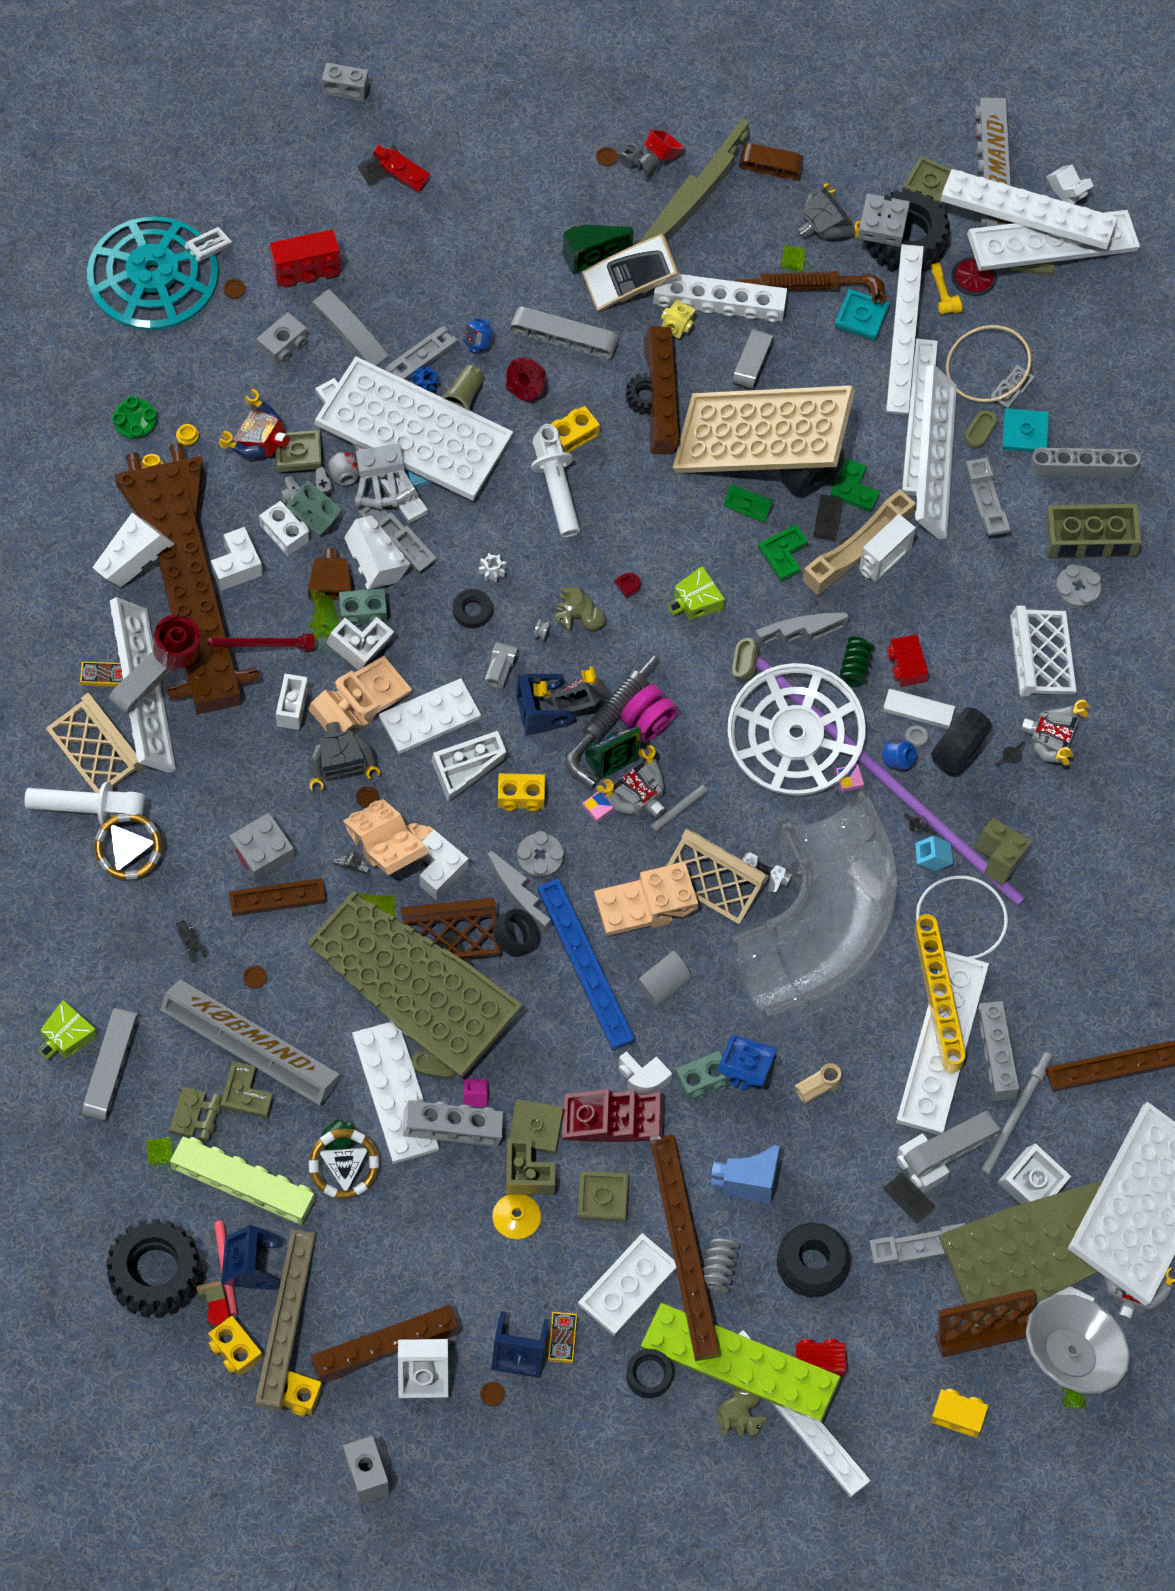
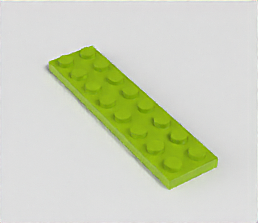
M663 1303L660 1304L641 1344L642 1349H656L664 1353L672 1362L819 1423L822 1422L841 1380L839 1375L713 1324L719 1357L695 1361L685 1312Z

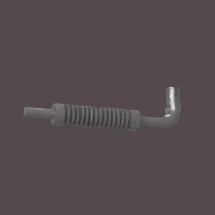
M652 656L639 672L633 670L627 676L624 682L621 683L595 716L592 717L590 722L582 729L584 737L573 750L568 751L565 757V765L567 771L571 774V778L577 779L589 790L594 788L593 785L598 783L599 778L584 768V765L579 762V755L591 741L599 742L603 734L619 718L628 702L645 688L648 683L647 675L659 663L658 658Z

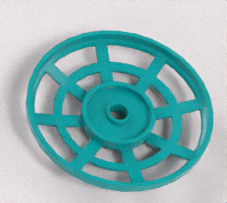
M157 216L129 220L113 228L99 240L89 258L87 280L94 301L110 318L125 326L136 329L160 330L174 327L190 320L212 298L217 286L218 265L215 254L210 256L211 276L209 284L206 286L196 280L198 273L196 255L192 256L190 254L191 250L185 248L186 241L176 235V233L182 227L197 237L202 234L192 226L179 220ZM163 222L172 225L168 231L159 229L140 230L137 224ZM129 227L132 234L120 240L113 249L102 247L112 235ZM161 235L164 237L159 244H147L143 236ZM135 239L138 247L131 253L119 251L126 243ZM173 239L182 245L186 252L174 254L167 247ZM97 255L108 257L106 265L107 279L95 285L93 273L95 258ZM114 259L126 261V271L113 275ZM191 261L190 276L178 272V262ZM149 265H156L158 267L155 271H148L146 269ZM128 279L135 287L132 296L123 291L117 283ZM175 280L185 284L178 292L169 296L167 288ZM111 287L121 299L128 302L124 314L110 307L99 293ZM191 288L203 294L191 308L176 315L172 303L183 298ZM143 292H158L161 299L142 300L140 298ZM137 306L144 308L164 306L168 318L162 320H140L132 317Z

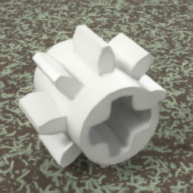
M488 553L485 560L480 559L481 567H479V574L485 575V581L490 579L497 582L499 576L505 577L506 561L501 562L500 555L495 556Z

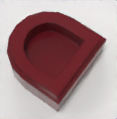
M625 573L614 579L615 585L626 599L635 595L640 590L641 580L634 573Z

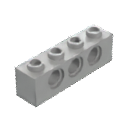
M1003 1001L980 1003L976 1014L992 1101L1016 1099L1019 1085Z
M422 1099L408 1100L404 1108L402 1136L497 1147L502 1138L503 1111H496L494 1108L489 1107L483 1109L472 1108L470 1105L453 1106L446 1102L428 1103ZM424 1116H430L434 1121L430 1122ZM448 1119H454L458 1124H452ZM472 1122L479 1123L481 1127L474 1126Z

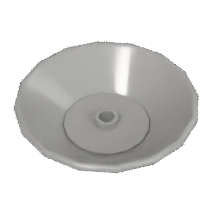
M1054 1295L1040 1301L1028 1316L1026 1338L1030 1353L1042 1372L1060 1386L1080 1394H1101L1118 1386L1128 1372L1130 1351L1125 1333L1114 1317L1097 1303L1077 1295Z

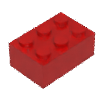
M333 229L269 243L271 267L277 287H290L294 283L303 281L309 283L322 277L332 278L341 273L340 250Z

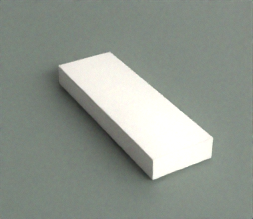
M889 689L883 712L948 729L955 706Z

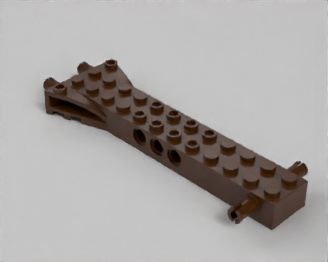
M177 443L178 451H176L175 444L169 447L173 462L142 468L140 454L133 452L134 461L132 460L131 453L125 457L129 471L114 475L116 487L121 491L137 516L147 521L175 543L170 548L166 547L157 554V560L171 615L191 618L200 629V645L195 661L184 667L187 676L186 683L166 686L169 701L190 696L193 700L196 715L241 705L238 687L241 684L258 682L259 675L257 667L236 672V669H233L228 647H210L207 645L208 638L226 637L197 527L204 469L202 456L186 459L183 444Z

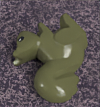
M580 587L561 589V598L565 599V603L557 604V610L560 612L556 613L554 617L559 625L564 627L569 633L572 619L580 618L582 625L590 631L603 627L606 621L604 611H601L600 607H594L591 598L585 594L584 589Z
M736 1388L733 1390L734 1397L724 1401L721 1407L717 1409L716 1418L721 1436H725L730 1428H736L739 1437H742V1434H744V1429L750 1437H754L759 1433L767 1417H752L749 1409L756 1407L761 1398Z

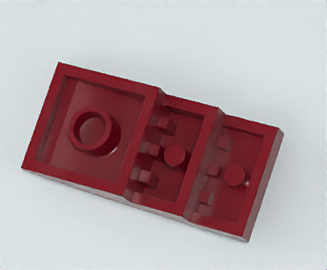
M609 1089L564 1094L563 1140L626 1142L662 1139L663 1094L661 1092L637 1094L635 1090L612 1093Z

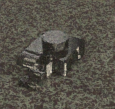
M184 919L177 922V932L186 951H188L189 960L192 963L195 962L193 955L195 952H201L205 958V947L194 942L197 935L192 925L187 926Z

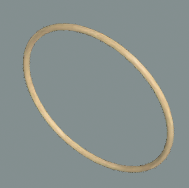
M988 325L967 332L952 346L946 361V374L951 379L949 372L950 358L956 346L965 337L979 330L995 328L1006 330L1016 335L1026 347L1028 366L1020 383L1008 393L990 399L974 398L956 388L958 394L976 402H992L1011 395L1024 383L1031 368V352L1027 342L1016 331L1004 326Z

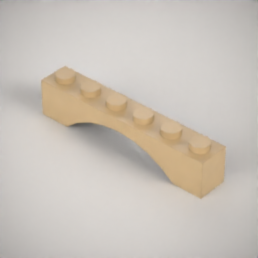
M899 489L881 505L869 521L852 537L834 550L820 555L804 568L802 582L819 596L861 560L863 547L898 514L907 521L913 517L916 503Z

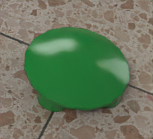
M129 396L116 407L112 421L115 429L122 436L140 438L153 430L157 414L149 402L138 399L135 396Z

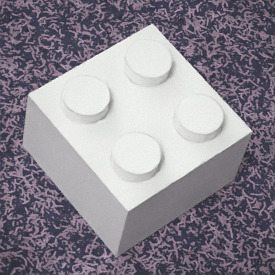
M1033 1144L1022 1152L997 1183L1020 1204L1057 1194L1071 1176L1037 1144Z
M448 1339L398 1340L399 1398L448 1397Z

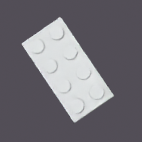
M460 678L380 713L379 719L397 753L401 754L481 719V714Z
M642 1233L580 1299L578 1306L615 1337L676 1270L675 1261Z

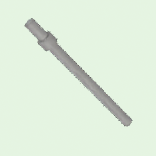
M1045 1052L1037 1067L1035 1066L1032 1069L1028 1084L980 1170L988 1176L1038 1083L1042 1082L1046 1076V1068L1053 1058L1051 1054Z

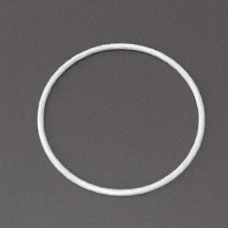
M950 876L933 883L922 894L918 902L916 922L920 917V908L925 896L932 888L942 882L952 879H968L984 885L995 894L1004 912L1002 934L989 950L979 955L969 956L968 958L977 959L992 952L1003 940L1008 926L1007 910L1000 895L987 883L969 876Z

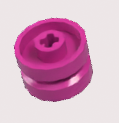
M651 684L638 692L628 702L620 715V720L628 728H640V740L644 743L650 742L662 733L675 719L679 707L670 698L664 699L665 693L655 684Z

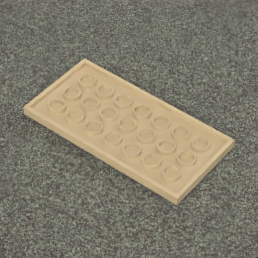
M852 386L692 393L673 469L676 473L837 467L855 390Z

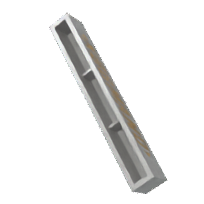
M980 98L979 106H975V119H979V124H976V137H980V142H977L976 153L981 156V160H978L977 172L981 173V176L988 180L1011 186L1006 98ZM980 215V227L1013 224V222L990 215Z
M180 979L165 993L160 1008L162 1012L316 1104L320 1105L333 1092L339 1073Z

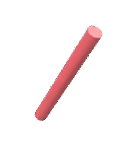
M217 1221L214 1225L222 1273L226 1233L224 1221ZM223 1284L229 1316L237 1315L234 1287Z

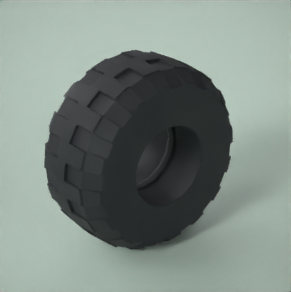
M841 448L837 467L779 469L780 478L795 495H811L828 484L841 470L844 464V451Z
M966 707L931 752L933 762L948 774L959 773L993 728L990 719L976 708Z
M809 1222L794 1227L784 1236L777 1252L779 1276H781L783 1283L798 1295L811 1298L826 1296L838 1289L849 1270L850 1252L847 1243L838 1231L826 1224ZM807 1250L819 1251L827 1259V1265L821 1269H810L803 1265L799 1256Z

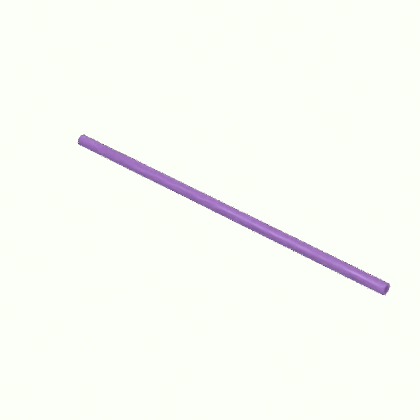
M762 657L757 659L756 668L761 673L773 668ZM782 675L775 677L780 689L794 687ZM787 695L795 704L802 706L805 699L804 695ZM812 704L811 709L814 712H816L820 718L825 716L815 705ZM833 722L824 726V730L837 741V726ZM844 733L843 743L856 746L857 744ZM862 749L858 761L945 841L950 842L956 851L983 874L988 863ZM983 874L1018 907L1025 901L1026 898L1008 881L1001 885Z

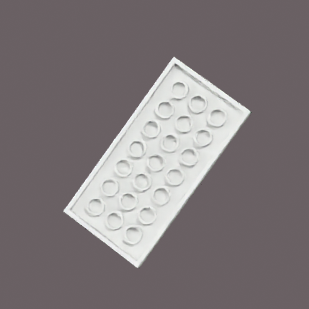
M358 357L354 358L314 425L364 449L400 443L406 469L472 501L513 435V431Z
M1149 1102L1142 1106L1067 1248L1145 1306L1151 1303L1175 1255V1122Z

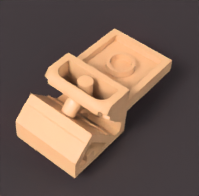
M385 656L355 673L350 671L335 681L338 691L324 690L311 702L308 710L326 732L327 724L339 722L341 732L352 731L354 734L369 725L375 714L408 696L412 689Z
M384 799L374 801L369 807L362 811L354 812L349 818L343 820L349 835L357 847L363 844V853L366 861L373 867L377 865L387 875L428 854L426 845L407 830L401 814Z
M685 862L640 872V877L637 881L594 891V897L606 936L647 926L655 928L667 925L672 922V915L685 917L698 907Z

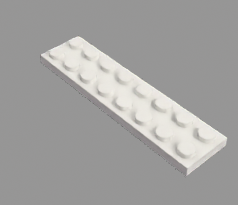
M954 169L950 172L940 201L1106 250L1117 221V217L1107 213H1101L1087 207L1077 206L1066 201H1060L1046 195L1036 194L1025 189H1019Z
M1128 210L1105 212L1117 217L1107 250L1017 223L973 228L967 232L979 271L1135 252L1140 248Z
M933 364L926 366V376L924 377L925 393L923 396L924 407L922 433L920 435L921 451L919 453L920 466L915 518L918 523L937 539L947 538L957 385Z
M115 597L110 600L111 615L113 617L118 655L124 679L153 651V640L147 609ZM159 684L129 713V717L131 719L132 735L138 763L169 773L175 771L176 767L161 684Z
M944 951L964 1050H966L989 963ZM941 990L934 991L938 996L945 995ZM929 1005L896 1123L940 1135L944 1131L960 1070L950 1073L941 1064ZM946 1012L939 1013L943 1018L949 1017V1014ZM951 1034L943 1035L948 1040L954 1039ZM948 1056L950 1061H959L956 1056Z

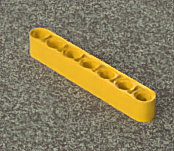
M924 914L917 919L914 935L941 1064L946 1071L955 1073L963 1066L965 1050L938 923L932 915ZM921 926H928L931 930L924 931L921 929ZM932 947L935 949V952H927L925 948ZM930 969H937L940 973L933 974L930 972ZM941 990L945 995L938 996L934 991ZM946 1012L949 1014V1017L943 1018L939 1013ZM951 1034L954 1039L948 1040L943 1035ZM948 1056H956L959 1061H950Z

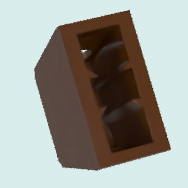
M333 548L326 549L324 558L314 559L308 583V599L339 600V592L351 591L347 560L338 558V550Z

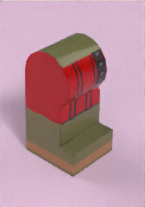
M221 1280L196 1286L199 1301H207L209 1309L207 1313L208 1324L212 1329L229 1318Z

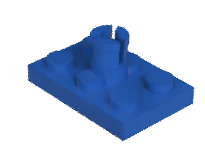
M732 1034L719 1062L717 1072L731 1078V1084L736 1088L739 1082L741 1083L740 1089H748L750 1085L763 1086L777 1048Z

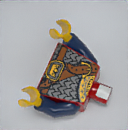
M251 389L250 393L255 399H250L246 395L245 401L248 405H256L258 408H252L234 438L230 432L223 431L221 436L228 441L220 438L219 445L224 449L231 447L232 451L247 459L261 456L270 457L278 446L287 447L289 445L290 436L286 434L282 426V419L276 411L265 401L261 402L259 400L257 390Z

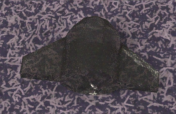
M1022 741L1016 747H1006L1002 753L1003 758L995 765L1000 767L1007 762H1020L1022 760L1021 751L1026 746V743Z
M908 813L904 814V817L909 821V830L911 832L925 831L933 836L937 833L928 827V821L925 817H912Z
M351 851L346 856L336 858L333 862L334 865L344 867L346 870L354 873L362 872L368 874L369 871L356 851Z

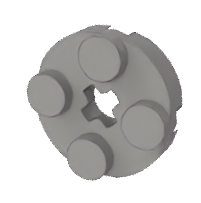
M1074 564L1067 566L1059 574L1056 582V591L1061 601L1073 608H1084V606L1094 604L1101 592L1100 575L1085 566ZM1081 583L1085 589L1076 591L1073 584Z
M538 831L535 834L529 835L520 843L517 850L518 864L521 870L528 876L535 878L550 877L557 873L562 866L564 852L560 842L553 836L543 831ZM537 851L545 852L544 860L541 858L535 859Z

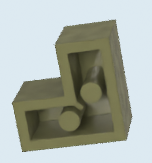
M993 817L982 830L975 849L990 857L983 874L1004 885L1026 857L1032 841Z
M507 1139L506 1194L554 1195L555 1162H531V1139Z

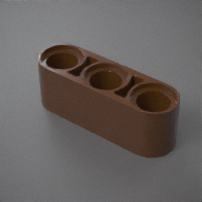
M749 143L743 147L739 167L742 170L749 169L750 172L764 175L768 173L773 177L792 178L793 181H796L800 177L804 158L796 152Z

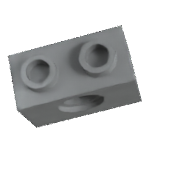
M287 312L256 339L257 350L277 365L280 361H286L295 348H301L306 343L307 329Z

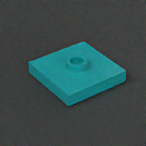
M849 289L834 328L876 341L890 302L884 301L882 304H879V299H877L878 303L875 304L872 301V296Z
M1005 408L1002 450L1034 452L1038 448H1047L1049 412Z

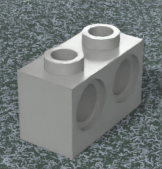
M326 63L322 77V94L364 101L369 84L368 70Z

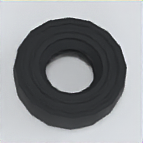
M478 589L462 591L456 596L452 608L455 620L461 626L473 629L488 623L493 611L490 597ZM470 602H476L481 606V611L478 615L470 616L464 611L465 605Z

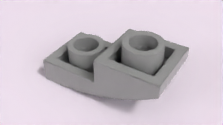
M1016 365L1006 380H1002L990 397H999L1011 391L1023 379L1026 370ZM1029 373L1024 383L1014 393L996 402L1005 408H1010L1033 383L1035 376Z

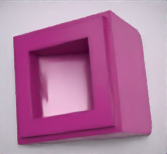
M464 1079L463 1105L487 1107L488 1079Z

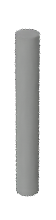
M704 785L698 787L652 823L650 828L656 833L706 794V787Z

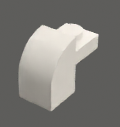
M1073 165L1063 166L1046 176L1051 188L1060 199L1071 204L1086 197L1088 194L1087 190L1094 186L1090 178L1080 180Z
M627 1051L619 1057L618 1069L625 1078H629L627 1088L630 1091L635 1090L637 1094L659 1092L672 1080L671 1071L657 1057L643 1068Z

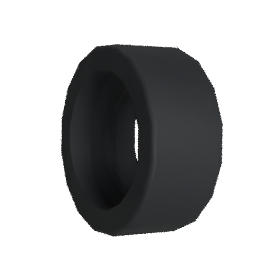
M511 909L500 915L493 925V935L497 945L509 955H522L537 944L539 938L538 927L535 920L524 910ZM509 921H512L520 928L523 935V944L512 937L509 931Z
M656 1349L638 1351L627 1364L626 1380L628 1387L634 1394L642 1398L653 1399L660 1397L668 1390L672 1383L673 1367L671 1361L664 1353ZM654 1360L662 1366L664 1378L660 1384L655 1387H644L639 1384L635 1377V1369L642 1361Z

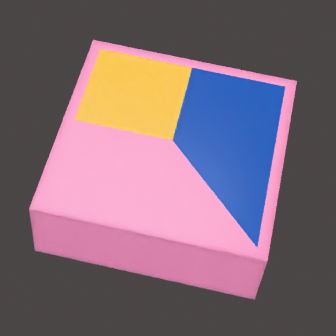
M858 764L852 768L847 776L838 782L841 792L864 787ZM845 767L836 768V776L840 774Z
M599 792L582 803V807L596 822L615 810L605 795Z

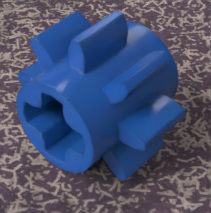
M429 365L424 370L419 366L415 370L416 373L411 376V379L414 380L415 385L429 392L434 391V386L440 382L436 376L438 372L430 369Z

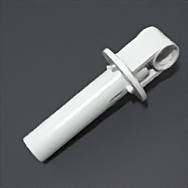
M545 424L541 426L533 437L537 459L531 464V468L536 473L545 474L560 535L565 538L580 533L564 468L572 463L573 457L570 453L562 451L557 429L553 425Z
M110 782L102 784L100 793L27 788L25 793L26 809L98 814L101 825L118 813L143 815L145 803L144 794L137 792H113Z

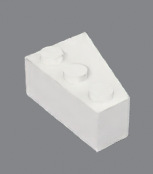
M131 513L92 568L107 580L122 587L142 571L141 567L150 560L154 561L157 559V554L166 547L170 548L175 543L147 521Z
M372 516L356 519L344 537L353 558L359 562L360 567L358 570L360 574H364L367 580L365 584L367 590L399 582L410 566L404 554L396 547L391 538Z
M498 731L433 753L432 764L448 802L504 760L506 750Z

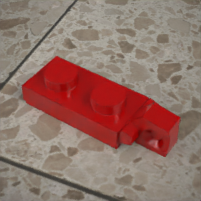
M378 144L372 153L374 157L380 160L379 165L383 167L382 170L416 192H419L430 175L420 166L391 148L387 150Z

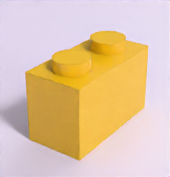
M941 1389L930 1423L978 1438L988 1405L984 1404L983 1400L979 1398H966L960 1396V1393L955 1390Z

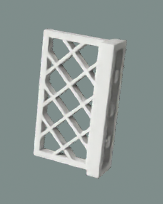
M1016 606L1010 615L1020 696H1030L1031 693L1075 694L1077 691L1066 611L1026 610L1025 606ZM1028 617H1035L1041 624L1035 628L1029 623ZM1050 618H1061V626L1057 629L1048 620ZM1043 625L1053 632L1049 639L1039 631ZM1034 635L1044 642L1040 648H1037L1031 642V638ZM1055 636L1064 641V646L1061 649L1051 642ZM1046 645L1056 653L1051 659L1041 651ZM1036 655L1046 662L1042 668L1034 663L1033 658ZM1058 656L1066 661L1067 666L1064 669L1054 662ZM1048 666H1051L1059 673L1054 679L1044 672ZM1039 675L1049 683L1046 687L1037 686L1036 678ZM1062 676L1069 681V687H1062L1056 680Z

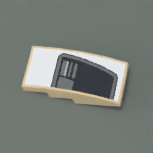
M660 234L614 254L582 271L597 311H603L617 302H625L639 293L648 292L678 275L679 271L664 234Z

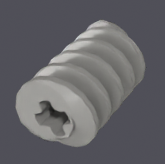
M713 1239L708 1243L709 1249L706 1252L707 1258L704 1260L705 1267L702 1269V1274L707 1290L724 1294L728 1293L729 1289L723 1285L731 1284V1280L725 1276L733 1275V1271L727 1267L735 1266V1262L730 1258H736L738 1255L732 1249H739L740 1246L732 1240Z

